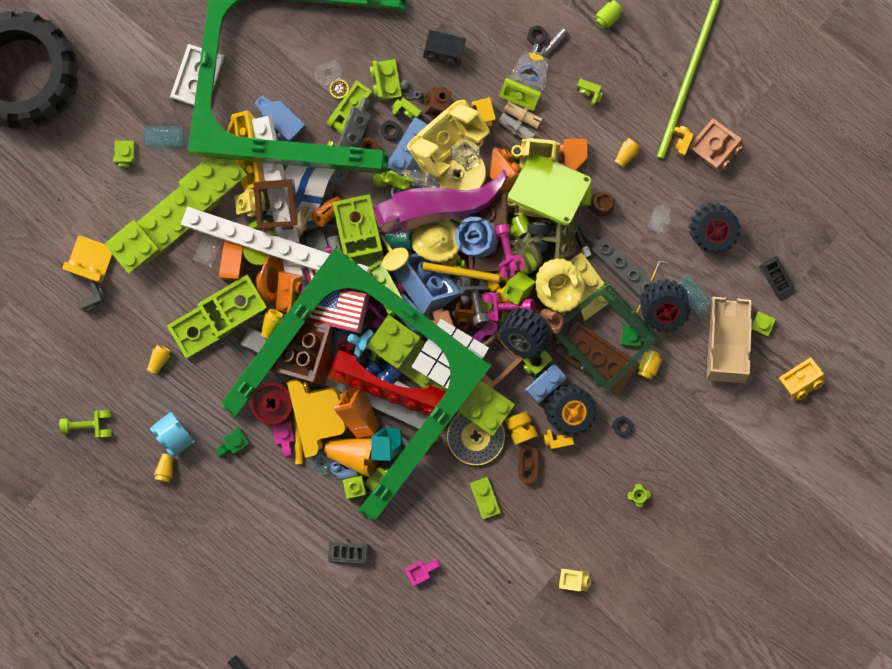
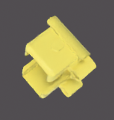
M459 100L444 110L408 143L407 148L426 177H428V172L439 179H445L448 174L447 171L451 166L443 161L465 141L474 147H481L483 139L490 133V130L477 110L470 108L465 100Z
M522 139L521 146L515 145L512 147L511 155L515 159H520L519 166L521 168L524 167L532 152L558 163L560 143L552 140ZM517 149L520 151V154H515L513 151ZM508 201V207L515 208L514 215L524 214L531 217L547 218L515 203L511 204Z

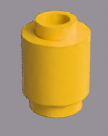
M652 350L649 353L645 352L638 367V375L652 380L653 376H656L663 360L659 358L661 354Z

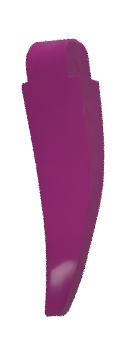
M502 170L493 181L481 188L471 190L428 187L402 191L393 194L392 199L379 204L374 210V215L381 231L385 234H392L399 230L406 232L428 223L469 216L489 206L501 192L508 177L506 171Z

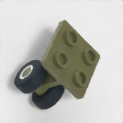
M576 216L573 217L568 226L557 222V235H548L551 229V225L548 223H528L527 232L533 234L534 242L541 252L549 251V241L556 242L555 259H562L574 254L577 247L575 233L578 229Z

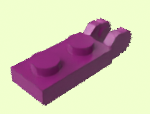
M490 321L488 325H485L472 338L483 344L487 340L485 338L486 335H493L499 329L498 322Z

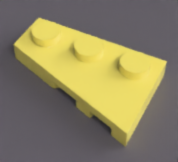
M581 252L570 262L577 267L584 278L585 290L579 306L585 321L616 298Z

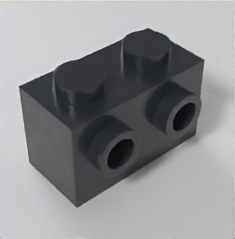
M429 30L423 58L430 62L438 61L451 67H460L466 38Z

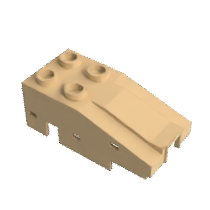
M712 297L707 380L733 383L746 382L750 374V360L748 358L751 349V300L738 298L737 301H728L726 297Z

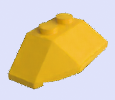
M249 110L232 114L227 132L239 137L255 138L252 120L255 117ZM235 160L248 175L239 182L244 189L254 188L253 182L265 181L261 162Z

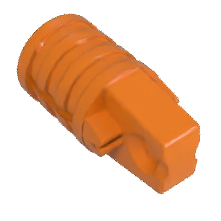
M338 196L325 202L312 213V219L318 226L323 227L335 217L332 202L341 201Z

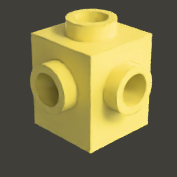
M254 188L245 189L244 193L234 196L237 215L256 216ZM261 191L262 211H265L264 192Z

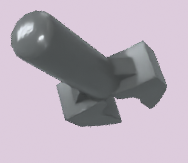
M457 275L450 277L459 289ZM467 294L459 295L463 304L470 302Z

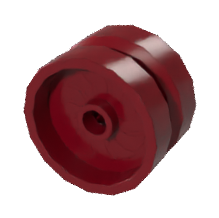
M273 382L262 384L255 389L251 396V411L255 418L264 424H282L293 413L289 390L281 384ZM275 401L276 407H270L269 403Z

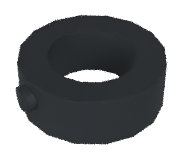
M533 26L528 31L527 40L533 45H541L546 40L547 31L541 26ZM534 31H540L542 33V38L540 40H534L532 38V33Z
M388 120L382 124L381 134L385 139L392 141L398 137L400 129L396 122ZM392 125L395 127L396 131L393 135L385 133L387 126Z
M623 416L615 419L612 425L615 433L622 436L630 433L633 427L631 420ZM621 420L626 421L628 424V428L624 432L619 431L617 428V424Z

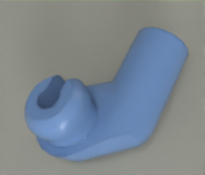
M333 462L331 464L330 470L332 474L340 480L358 477L356 471L346 469L340 463Z

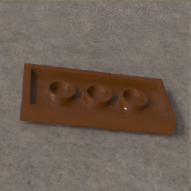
M498 194L489 206L478 213L469 215V217H480L493 223L495 227L508 224V195ZM500 237L496 251L483 258L469 255V270L481 272L501 271L499 264L506 260Z
M579 321L575 322L555 351L556 354L617 396L640 365Z

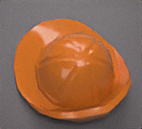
M270 255L266 258L262 271L258 273L255 281L256 290L264 303L276 301L279 272H285L283 260Z

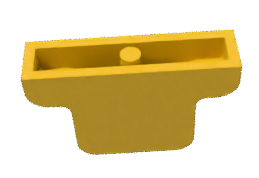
M292 379L287 385L305 458L311 457L323 448L322 438L340 435L347 428V425L334 409L343 393L340 394L339 389L336 387L310 391L305 380Z

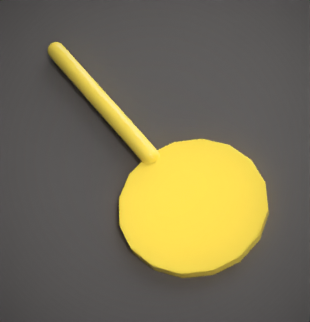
M380 235L389 251L383 258V267L387 271H395L401 268L409 258L408 251L401 247L392 250L385 236Z

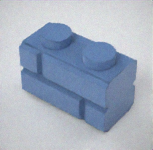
M553 364L528 386L525 391L539 404L567 377Z

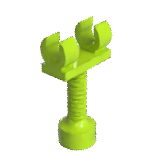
M391 170L386 171V173L382 172V174L376 173L373 177L374 185L380 188L391 185L406 191L412 189L409 188L411 182L415 183L413 179L402 177Z
M110 410L94 411V421L71 423L68 418L60 419V434H69V431L73 429L95 428L96 438L112 437L111 429L100 430V418H111Z

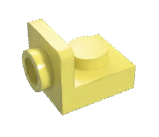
M561 569L559 588L588 591L591 585L590 572Z

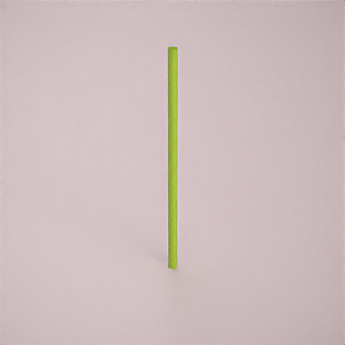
M712 0L657 154L659 159H664L721 0Z

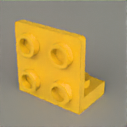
M78 236L68 263L64 262L62 269L102 284L112 253L103 243Z

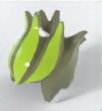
M512 233L511 237L513 240H509L512 254L522 255V260L525 264L524 269L520 272L528 275L536 268L542 267V253L534 242V238H531V234L527 233L524 239H521Z

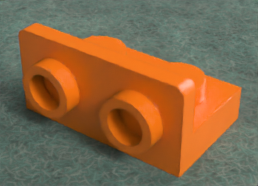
M284 271L279 272L276 310L288 312L301 295L300 290L301 286H303L302 275Z

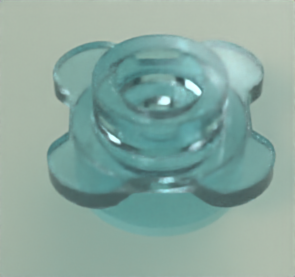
M319 452L317 453V458L311 462L310 466L312 469L318 470L321 475H325L333 460L328 459L324 456V453Z

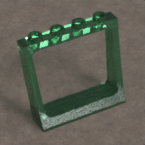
M607 282L564 317L563 326L595 299L602 296L645 342V345L609 380L562 329L557 334L553 333L555 335L553 339L559 345L563 344L568 349L566 353L573 360L576 358L581 363L579 366L586 374L590 373L594 377L592 380L599 388L603 387L608 392L660 337Z

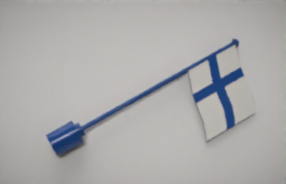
M287 166L284 172L285 179H294L297 215L302 205L307 206L306 211L308 207L312 208L313 212L319 208L328 181L335 169ZM271 206L268 212L263 213L264 219L266 217L273 218ZM311 213L307 221V224L317 225L314 221H312ZM327 223L324 225L326 227L338 228L337 224ZM378 231L379 235H386L382 231Z

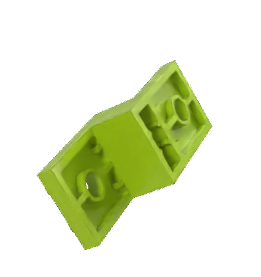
M370 194L332 202L343 254L348 255L357 263L368 267L379 260L383 261L384 255ZM354 212L361 215V219L357 223L350 220V215ZM352 288L354 292L370 295L362 290Z
M245 275L197 304L198 307L170 323L167 327L183 355L188 359L236 330L235 327L264 311L267 307L249 276ZM238 296L246 298L244 306L239 307L236 305L235 300ZM192 327L198 329V336L195 338H190L188 335V330Z

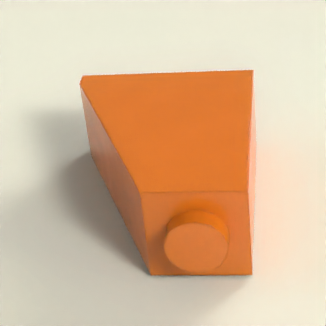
M224 240L219 278L222 281L235 282L243 276V246Z
M353 388L345 390L334 408L335 412L357 439L372 437L376 433L379 423L366 393Z

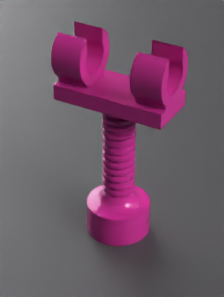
M503 224L494 229L496 236L501 238L506 260L499 264V268H501L500 274L505 279L508 277L506 270L511 278L515 275V271L518 270L516 264L519 266V272L524 269L525 264L522 260V255L512 254L508 234L511 233L509 224Z
M395 281L394 283L400 294H405L406 290ZM368 302L366 313L371 309L378 316L371 324L377 330L385 320L380 314L385 306L379 303L377 307H373Z
M489 292L483 295V302H493L494 311L485 313L488 315L489 321L501 320L503 310L512 311L516 308H527L528 310L535 311L533 299H524L523 303L516 305L515 303H501L500 292Z

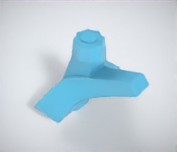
M370 329L361 337L354 334L348 336V342L356 345L354 354L358 358L365 348L369 349L366 346L374 335Z

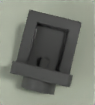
M91 284L94 295L77 302L81 310H86V312L97 308V304L104 302L102 297L105 294L101 285Z

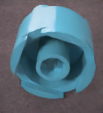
M172 412L150 428L172 458L195 442Z

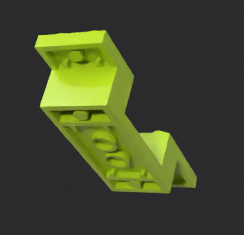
M207 158L178 182L181 186L138 222L132 220L104 245L128 274H131L144 262L149 264L189 230V228L181 226L187 207L210 213L220 204L218 200L248 175L235 160Z
M388 315L366 347L422 388H427L430 384L447 391L446 387L412 367L426 342ZM480 380L457 412L493 436L515 404Z

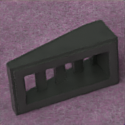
M777 256L759 266L778 299L795 290ZM774 264L776 265V268L772 269L771 271H768V267ZM779 270L780 274L772 278L771 275ZM783 277L784 281L776 285L775 281ZM787 284L788 287L779 292L778 288Z
M329 542L328 561L366 564L368 544ZM334 546H338L337 558L334 557ZM342 547H346L345 558H341ZM350 547H354L353 559L349 558ZM357 548H361L360 559H357Z

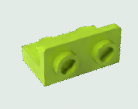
M396 60L373 61L370 72L371 78L376 79L377 85H373L375 97L379 96V101L402 97Z

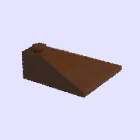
M307 320L271 370L325 386L331 362L332 327Z

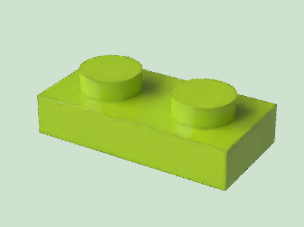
M506 78L499 97L534 111L541 92Z
M488 477L469 483L482 519L501 513Z

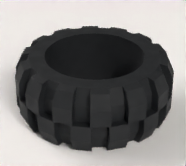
M14 11L0 13V48L16 40L38 42L44 45L49 52L51 72L44 88L34 97L21 102L0 100V127L5 126L12 130H27L28 127L32 126L38 128L50 123V118L57 113L61 115L69 105L68 100L71 94H75L79 81L77 79V70L79 69L77 55L65 34L50 20L40 17L39 14L27 11L23 13H15Z

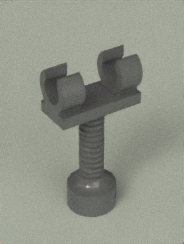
M461 277L462 279H458L460 294H471L476 312V316L473 317L474 326L482 327L488 325L489 318L487 314L483 313L479 294H484L489 289L487 280L475 279V286H470L469 277Z

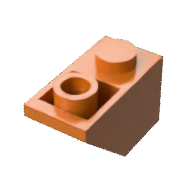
M564 139L563 144H560V156H563V163L560 164L577 171L587 160V139Z
M495 147L492 150L490 177L494 180L502 170H505L508 178L502 191L510 193L522 168L516 162H513L509 151Z

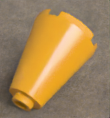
M331 439L325 445L324 452L327 454V458L364 476L370 477V475H373L378 460H372L371 439Z

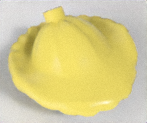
M448 219L413 228L410 233L412 248L418 256L426 260L446 262L454 258L460 250L455 241L457 227Z
M556 258L545 262L536 275L535 284L538 298L545 306L559 312L571 311L579 305L584 294L583 276L575 265H572L570 261Z

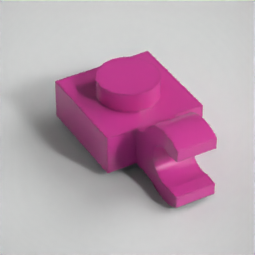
M292 422L272 425L276 445L282 444L283 456H292L290 442L295 441Z
M437 559L425 565L421 560L404 570L412 585L415 586L430 578L428 572L439 567L440 564Z

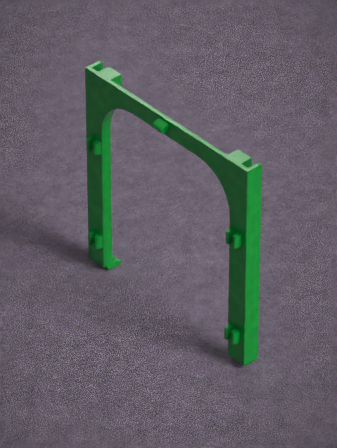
M208 0L188 146L190 156L382 174V170L384 172L388 171L389 153L383 152V150L245 138L225 131L216 122L211 109L220 34L226 15L232 8L246 0ZM289 0L397 10L401 15H405L407 0Z
M334 248L222 401V404L225 405L223 410L231 413L234 418L238 417L255 389L258 388L319 303L328 294L338 289L354 288L370 294L434 342L445 354L450 367V382L441 401L358 510L360 514L363 513L367 516L368 520L372 518L376 520L492 364L484 361L482 356L471 348L468 349L363 270L356 261L348 255L342 254L340 249Z

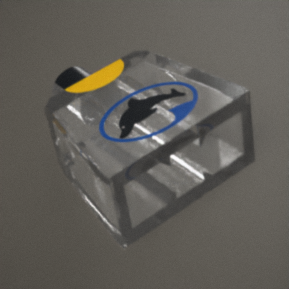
M534 44L531 53L523 51L510 75V79L544 92L549 62L548 58L542 57L545 47Z

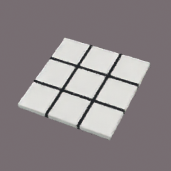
M442 319L438 322L437 325L468 349L471 348L484 357L489 347ZM428 339L412 367L448 389L450 382L448 360L443 351Z

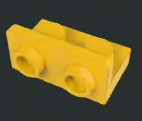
M810 357L779 377V381L790 394L792 401L795 402L804 399L812 390L821 388L825 383L824 373Z

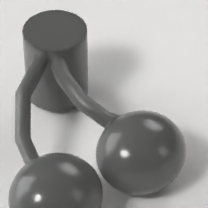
M403 80L400 83V88L402 90L408 89V91L412 95H414V97L405 99L411 100L414 98H423L422 92H411V90L409 89L410 83L407 80ZM401 90V95H402V97H397V98H395V99L399 100V99L403 98V92H402V90Z

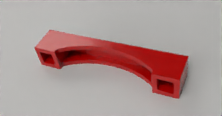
M340 350L333 359L328 376L329 379L334 380L336 383L345 384L355 390L366 392L373 397H379L392 404L403 406L410 411L424 414L426 417H429L446 393L445 390L430 384L427 388H407L388 383L361 366L356 360V356Z

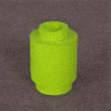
M614 0L610 3L608 2L595 15L596 23L603 29L605 27L609 29L621 17L622 7Z

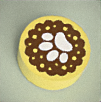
M341 79L333 81L330 85V93L335 99H343L349 91L348 84Z

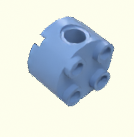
M469 217L461 222L462 224L457 227L455 241L458 248L464 253L473 257L483 258L496 251L499 237L496 236L493 223L480 217Z

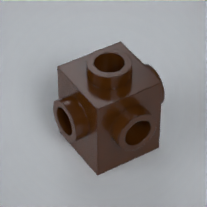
M434 86L425 95L424 103H427L425 114L438 117L444 110L449 108L453 104V99H451L452 91L446 90V88L441 86Z
M457 298L456 309H452L451 320H454V327L462 330H473V317L476 316L473 300H470L468 304H463L461 299Z

